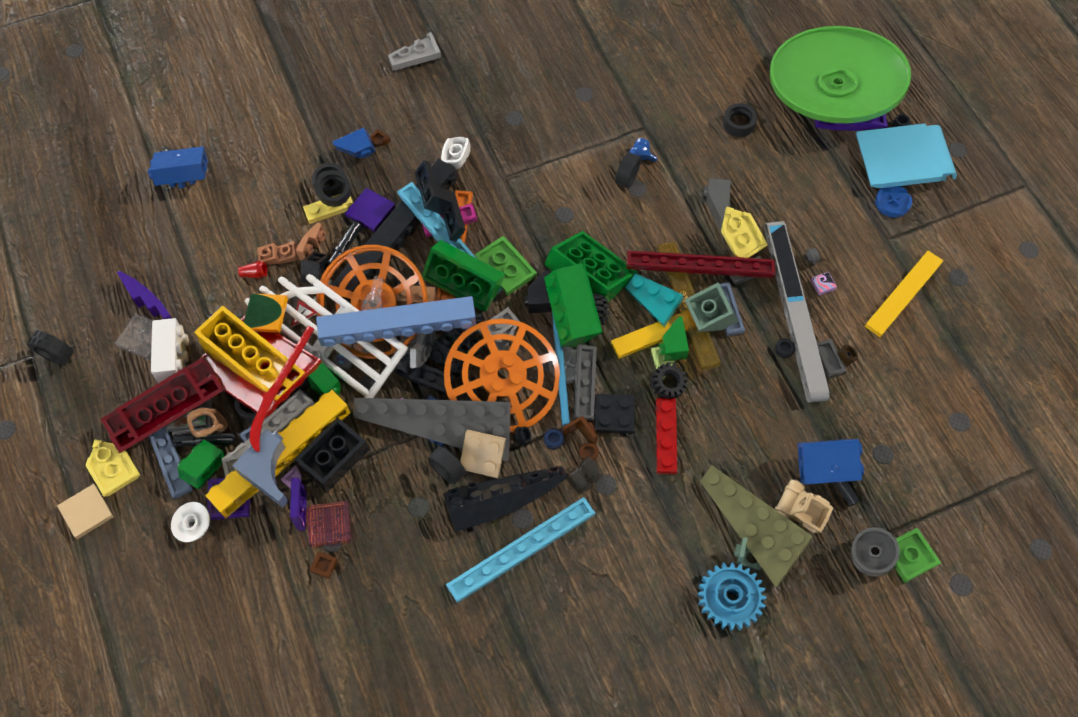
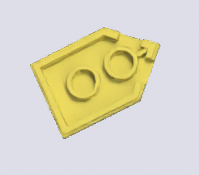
M726 207L721 233L735 257L749 258L768 246L750 213Z
M94 440L90 458L87 459L86 467L104 497L110 496L139 478L140 474L126 450L119 453L113 443Z

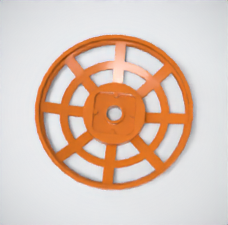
M363 245L345 251L327 267L320 280L339 296L351 299V305L359 311L397 306L396 295L404 290L406 292L407 305L412 304L413 298L410 287L418 281L421 286L423 303L428 302L426 285L417 267L408 257L386 246ZM368 251L384 252L382 264L367 263L359 266L354 256ZM391 255L404 261L415 275L406 280L399 271L389 266ZM347 260L353 270L344 277L339 287L329 285L328 282L334 271ZM380 269L378 280H367L363 271ZM390 272L396 276L401 284L392 288L385 283L387 273ZM356 275L361 284L356 287L354 292L345 290L349 281ZM319 293L316 294V302L324 307L325 294ZM373 297L378 299V305L375 308L370 306V300ZM336 303L337 312V310L340 308V305ZM418 333L409 336L403 344L408 346ZM379 338L370 342L385 341V339ZM344 343L341 344L356 357L378 359L371 353L362 352L363 347L358 343L355 349L348 347ZM391 345L392 349L383 353L390 356L395 354L398 349Z
M491 319L470 327L454 342L445 362L444 385L449 400L457 401V396L467 392L472 401H481L473 392V389L483 386L490 394L487 401L495 402L497 397H509L512 405L511 414L515 413L518 425L510 426V433H514L515 428L518 426L529 428L540 421L551 409L559 391L560 367L552 346L537 330L516 320ZM492 324H510L518 326L519 329L516 336L507 334L491 335L487 326ZM480 329L484 339L477 342L469 350L468 354L457 351L458 346L467 336ZM526 330L541 340L547 348L548 354L539 356L535 349L523 340ZM509 340L513 341L509 351H498L494 341ZM487 344L491 354L484 360L473 356L480 347ZM520 345L530 352L533 356L532 359L523 362L516 355ZM453 358L464 361L462 367L463 385L452 389L450 381V368ZM553 361L555 371L552 392L542 387L544 379L542 364ZM469 364L480 368L479 378L471 382L468 380ZM537 366V384L526 379V369ZM500 369H505L508 372L506 379H501L497 373ZM522 387L533 391L526 401L521 404L519 403L516 394ZM538 394L549 399L545 407L536 416L528 421L525 420L522 410L531 405Z

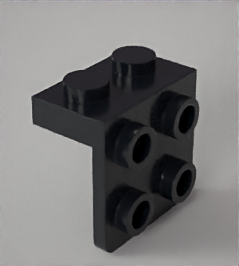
M454 328L434 341L429 358L445 368V362L451 347L465 331L461 328ZM469 335L458 346L457 351L468 354L469 350L479 340ZM485 345L480 347L473 356L484 350ZM453 358L450 372L460 378L464 361Z

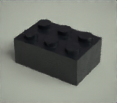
M337 417L294 460L300 470L323 490L328 492L369 451L367 442Z

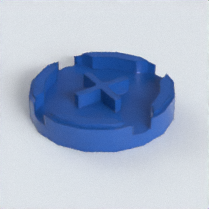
M901 186L881 188L876 195L875 204L882 214L897 218L909 212L912 206V197Z

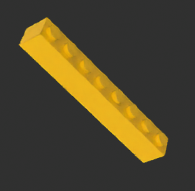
M333 390L323 394L317 403L309 406L299 418L292 420L282 432H278L282 436V442L286 448L277 461L275 477L295 461L294 459L337 417L343 420L350 414L347 404ZM235 470L227 474L220 484L213 486L205 496L226 519L255 495L259 489L240 476Z

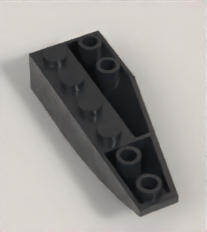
M554 466L548 469L478 483L472 482L465 487L452 488L442 494L455 532L495 520L522 508L552 490L568 478L562 466Z

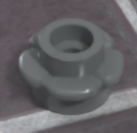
M808 248L804 254L805 260L808 264L811 263L814 266L815 263L820 261V255L816 248Z

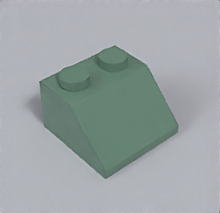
M719 282L685 299L699 332L723 330L739 322Z

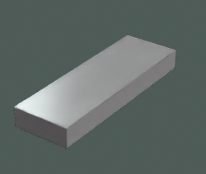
M297 391L264 420L260 435L265 429L271 433L274 431L277 433L282 432L292 420L299 418L309 406H313V401L303 391Z

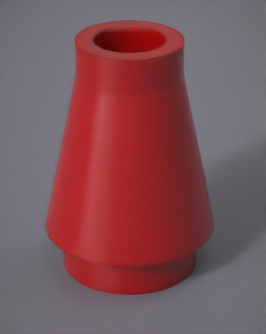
M261 261L239 266L238 275L239 277L262 279L267 276V266L265 262Z

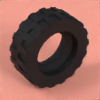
M36 330L27 342V346L32 351L62 366L67 365L74 353V350L65 342L40 330Z

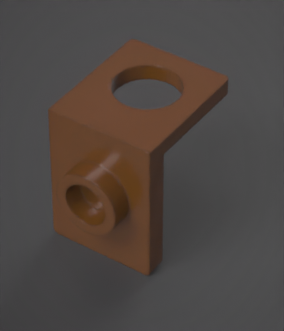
M583 415L563 427L562 434L564 437L581 428L590 442L597 444L596 430L591 422L588 423Z

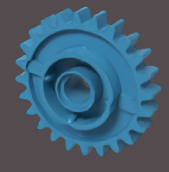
M731 562L730 567L723 563L721 569L715 566L714 572L708 570V577L703 576L702 581L704 584H700L698 587L702 590L697 594V597L702 598L698 605L705 606L701 612L709 614L707 620L714 619V626L721 623L722 630L729 626L730 631H733L734 626H736L741 631L743 625L749 628L750 621L755 624L757 622L756 616L761 617L763 614L760 610L765 608L766 605L762 602L767 597L761 594L765 591V588L759 587L762 580H755L756 573L749 574V567L744 571L742 570V564L735 568L733 562ZM727 593L735 594L737 600H730L727 597Z

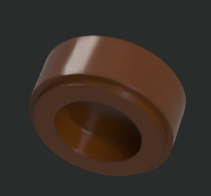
M591 442L582 444L579 448L580 459L585 463H593L597 460L599 455L598 447Z

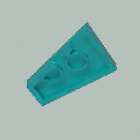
M636 273L626 286L627 292L640 305H643L664 328L684 299L683 294Z

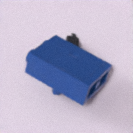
M162 146L160 152H155L153 159L150 160L151 167L148 169V175L150 179H153L155 186L169 184L170 187H175L176 183H178L181 189L186 187L185 182L187 181L193 185L196 183V180L205 179L208 160L204 146L172 150L169 147Z
M859 439L797 443L800 483L818 484L833 482L849 506L859 502V498L847 482L862 480V475H864V466L860 460L863 450Z

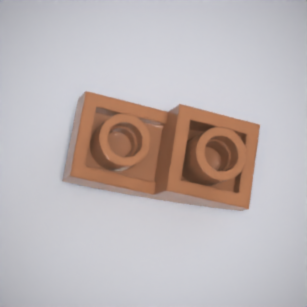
M322 223L315 224L301 239L296 249L299 260L311 254L313 247L319 248L321 242L324 241L326 233L323 230Z
M292 241L280 246L272 243L257 248L258 261L265 262L266 265H275L299 260L296 253L297 244Z

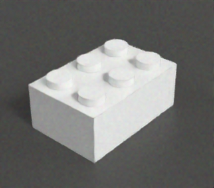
M176 318L152 321L151 373L158 383L185 368L186 362L189 361L188 352L186 351V345H189V338L184 333L183 326L179 325Z

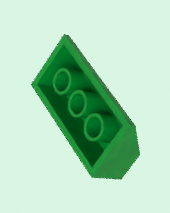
M442 240L431 247L422 274L423 280L457 298L472 296L474 307L483 312L488 310L505 276V273Z
M585 263L556 269L544 277L561 346L576 348L578 344L583 345L603 333Z

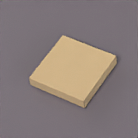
M95 484L57 505L76 539H79L114 517Z

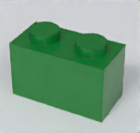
M203 440L178 464L179 478L199 490L223 464V450Z

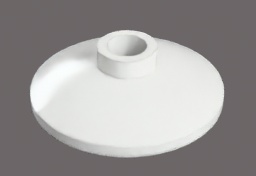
M189 502L178 508L171 521L173 535L182 542H193L201 538L207 531L210 523V515L207 508L198 502Z

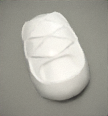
M465 137L447 138L442 150V161L456 169H460L470 154L471 146L469 139Z

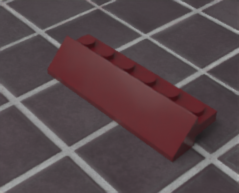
M203 357L116 408V410L100 420L110 434L109 438L119 453H122L225 389L218 374L214 371L207 358Z

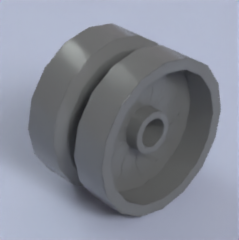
M871 527L862 530L856 535L851 547V559L859 572L869 577H881L894 569L899 559L900 548L896 538L890 532L883 528ZM872 549H875L879 554L873 555L871 553Z

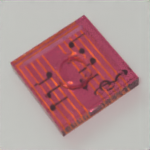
M348 501L307 506L310 547L351 542Z

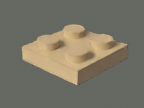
M467 430L460 461L465 471L498 478L506 438Z

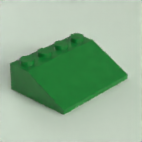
M584 231L552 247L544 264L553 272L559 268L585 263L592 293L604 296V299H607L608 302L630 282L635 273L638 274L637 270L626 269L625 261Z

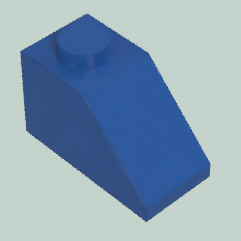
M364 127L332 141L338 151L357 158H367L376 152L369 133Z

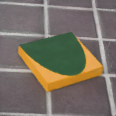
M251 294L244 323L256 332L280 333L288 297L286 295Z

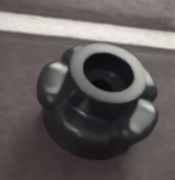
M899 114L893 120V125L895 127L910 125V118L905 114Z
M518 426L515 428L514 439L520 445H526V442L531 440V431L526 426Z

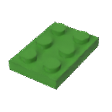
M504 236L474 254L478 260L505 273L501 288L507 296L537 277V272Z

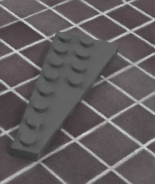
M354 398V418L463 449L467 430L506 438L502 460L509 461L511 402Z

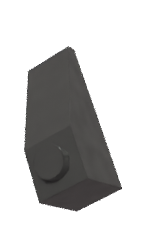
M709 178L708 185H704L703 196H707L706 204L721 231L726 207H729L731 180Z

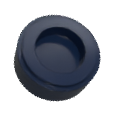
M550 429L545 433L544 444L547 448L556 450L563 445L564 437L561 431Z

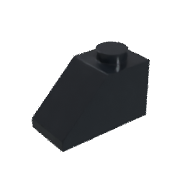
M312 252L302 259L300 282L314 286L306 279L309 274L320 281L327 269L326 263L330 259V254Z
M549 270L544 271L528 287V295H524L525 307L529 306V313L551 312V304L544 277L549 274Z

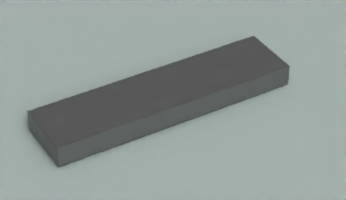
M578 344L576 347L573 420L582 415L586 421L592 422L594 420L597 347Z

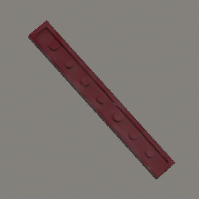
M627 250L626 269L775 278L776 275L775 259Z

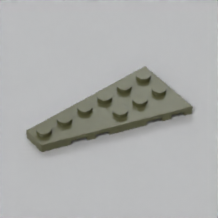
M711 466L701 479V484L741 539L743 537L747 538V548L777 588L814 537L717 468Z

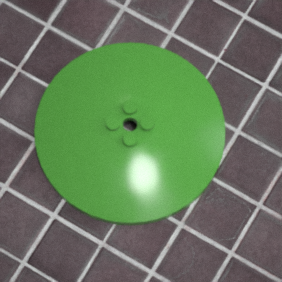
M847 26L819 27L791 37L777 49L770 66L771 85L782 102L804 116L831 123L863 122L890 112L906 96L911 80L909 62L895 44L876 33Z

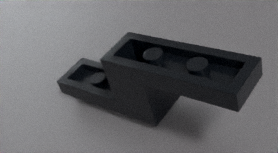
M424 160L415 172L424 209L443 215L449 239L456 242L466 229L455 192L436 185L431 164Z

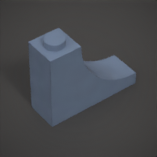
M265 429L260 435L259 453L251 445L235 462L233 468L240 476L283 508L288 503V500L277 487L275 469L279 456L286 447L282 442V436L275 431L271 433Z

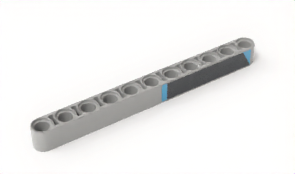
M784 221L765 223L764 233L770 257L775 259V277L791 341L795 345L794 353L806 400L808 403L828 401L829 388L786 224Z

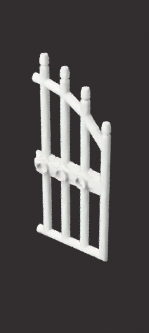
M309 274L306 277L308 282L314 285L313 287L298 288L284 277L278 279L279 283L289 290L280 295H286L288 299L297 296L322 316L333 314L307 294L324 293L340 305L335 314L359 311L313 275ZM265 286L259 288L262 294L276 295ZM246 298L244 301L247 306L250 298ZM287 303L285 311L306 328L307 326L313 327V333L318 336L317 326ZM282 323L281 332L297 344L301 337ZM395 337L385 339L398 349L391 359L370 342L357 341L358 344L387 365L381 374H378L341 344H336L332 347L321 346L319 339H317L313 346L306 343L304 350L321 359L328 369L362 394L364 398H374L408 347ZM333 349L375 380L370 390L366 389L328 359Z

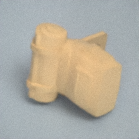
M790 480L775 510L789 520L798 523L799 527L810 534L821 533L829 520L833 507L829 501L821 496L804 491L805 486L798 480Z

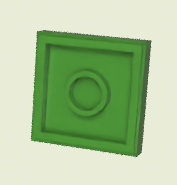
M918 528L896 538L900 551L899 559L894 568L904 583L941 564Z

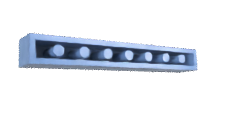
M472 296L316 317L318 339L320 345L326 347L342 343L353 344L357 341L370 342L379 338L391 339L394 336H412L416 333L429 334L439 330L450 331L454 328L467 329L476 325Z

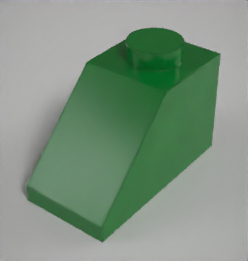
M678 317L663 335L662 342L659 343V354L663 355L664 361L687 359L689 348L682 317Z
M323 362L307 377L312 390L320 396L329 393L331 390L339 395L342 389L339 380Z

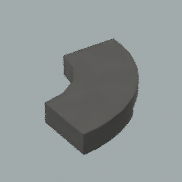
M435 331L429 334L419 333L416 344L410 348V368H419L426 362L428 350H432Z

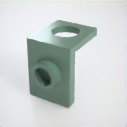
M743 537L740 545L736 544L734 556L737 557L736 565L742 564L743 567L760 571L761 566L758 562L751 564L747 561L746 555L751 552L746 546L747 538Z

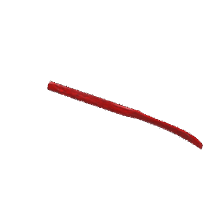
M307 326L270 390L263 394L262 403L250 429V443L258 453L260 451V433L265 416L283 382L314 332V328L311 326Z

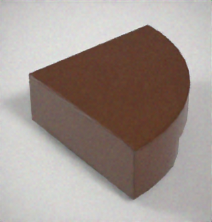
M379 129L370 135L373 146H383L391 142L390 137Z

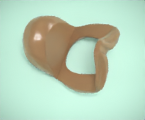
M199 408L193 410L187 416L189 429L192 435L197 438L208 436L215 431L222 433L228 427L226 419L215 409ZM201 415H209L213 426L201 431L194 430L192 420Z

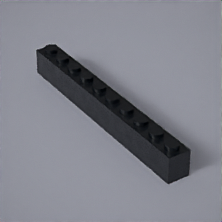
M438 158L431 168L436 185L447 190L457 180L456 168ZM402 200L365 245H381L394 250L400 249L406 238L414 233L416 226L421 222ZM368 251L355 255V259L359 266L367 263L382 264L384 252ZM350 264L332 282V286L339 287L344 277L353 270ZM369 269L363 272L367 280H372L375 275L379 274L380 269ZM356 275L349 281L345 290L354 292L356 287L361 284ZM342 297L351 304V299Z

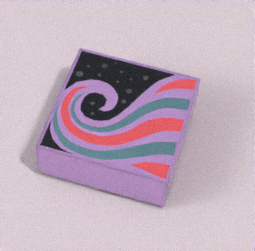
M829 272L812 277L811 283L819 296L834 291L837 288Z

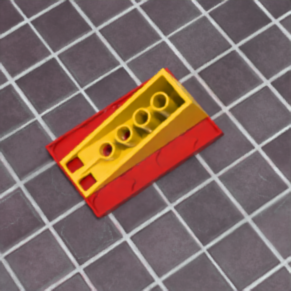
M221 306L194 332L205 351V354L199 359L207 358L214 371L218 374L225 392L257 413L263 400V394L272 387L296 344L277 332H256L244 323L245 316L240 320L224 306ZM304 349L302 350L275 396L265 418L271 415L276 407L285 401L290 393L304 382V379L318 368L322 363L321 359Z

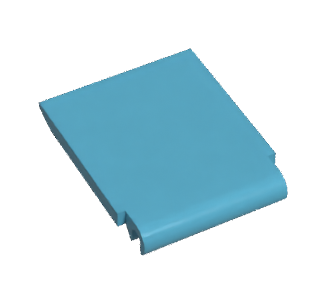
M925 123L858 131L855 133L871 187L887 188L945 181L949 175H952L953 180L957 177L942 129L939 125L926 126Z

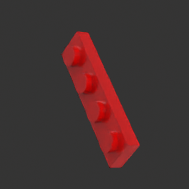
M656 398L657 474H677L676 399Z

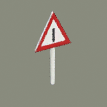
M298 300L296 310L304 317L309 319L317 314V311L309 305ZM293 318L291 327L296 326L300 322Z

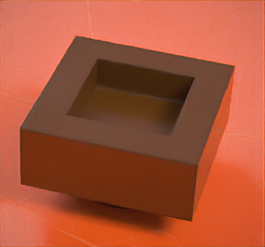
M318 551L309 571L330 579L338 559Z

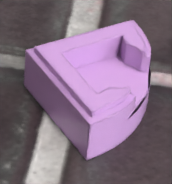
M296 465L281 478V481L290 489L291 478H299L302 482L301 473Z

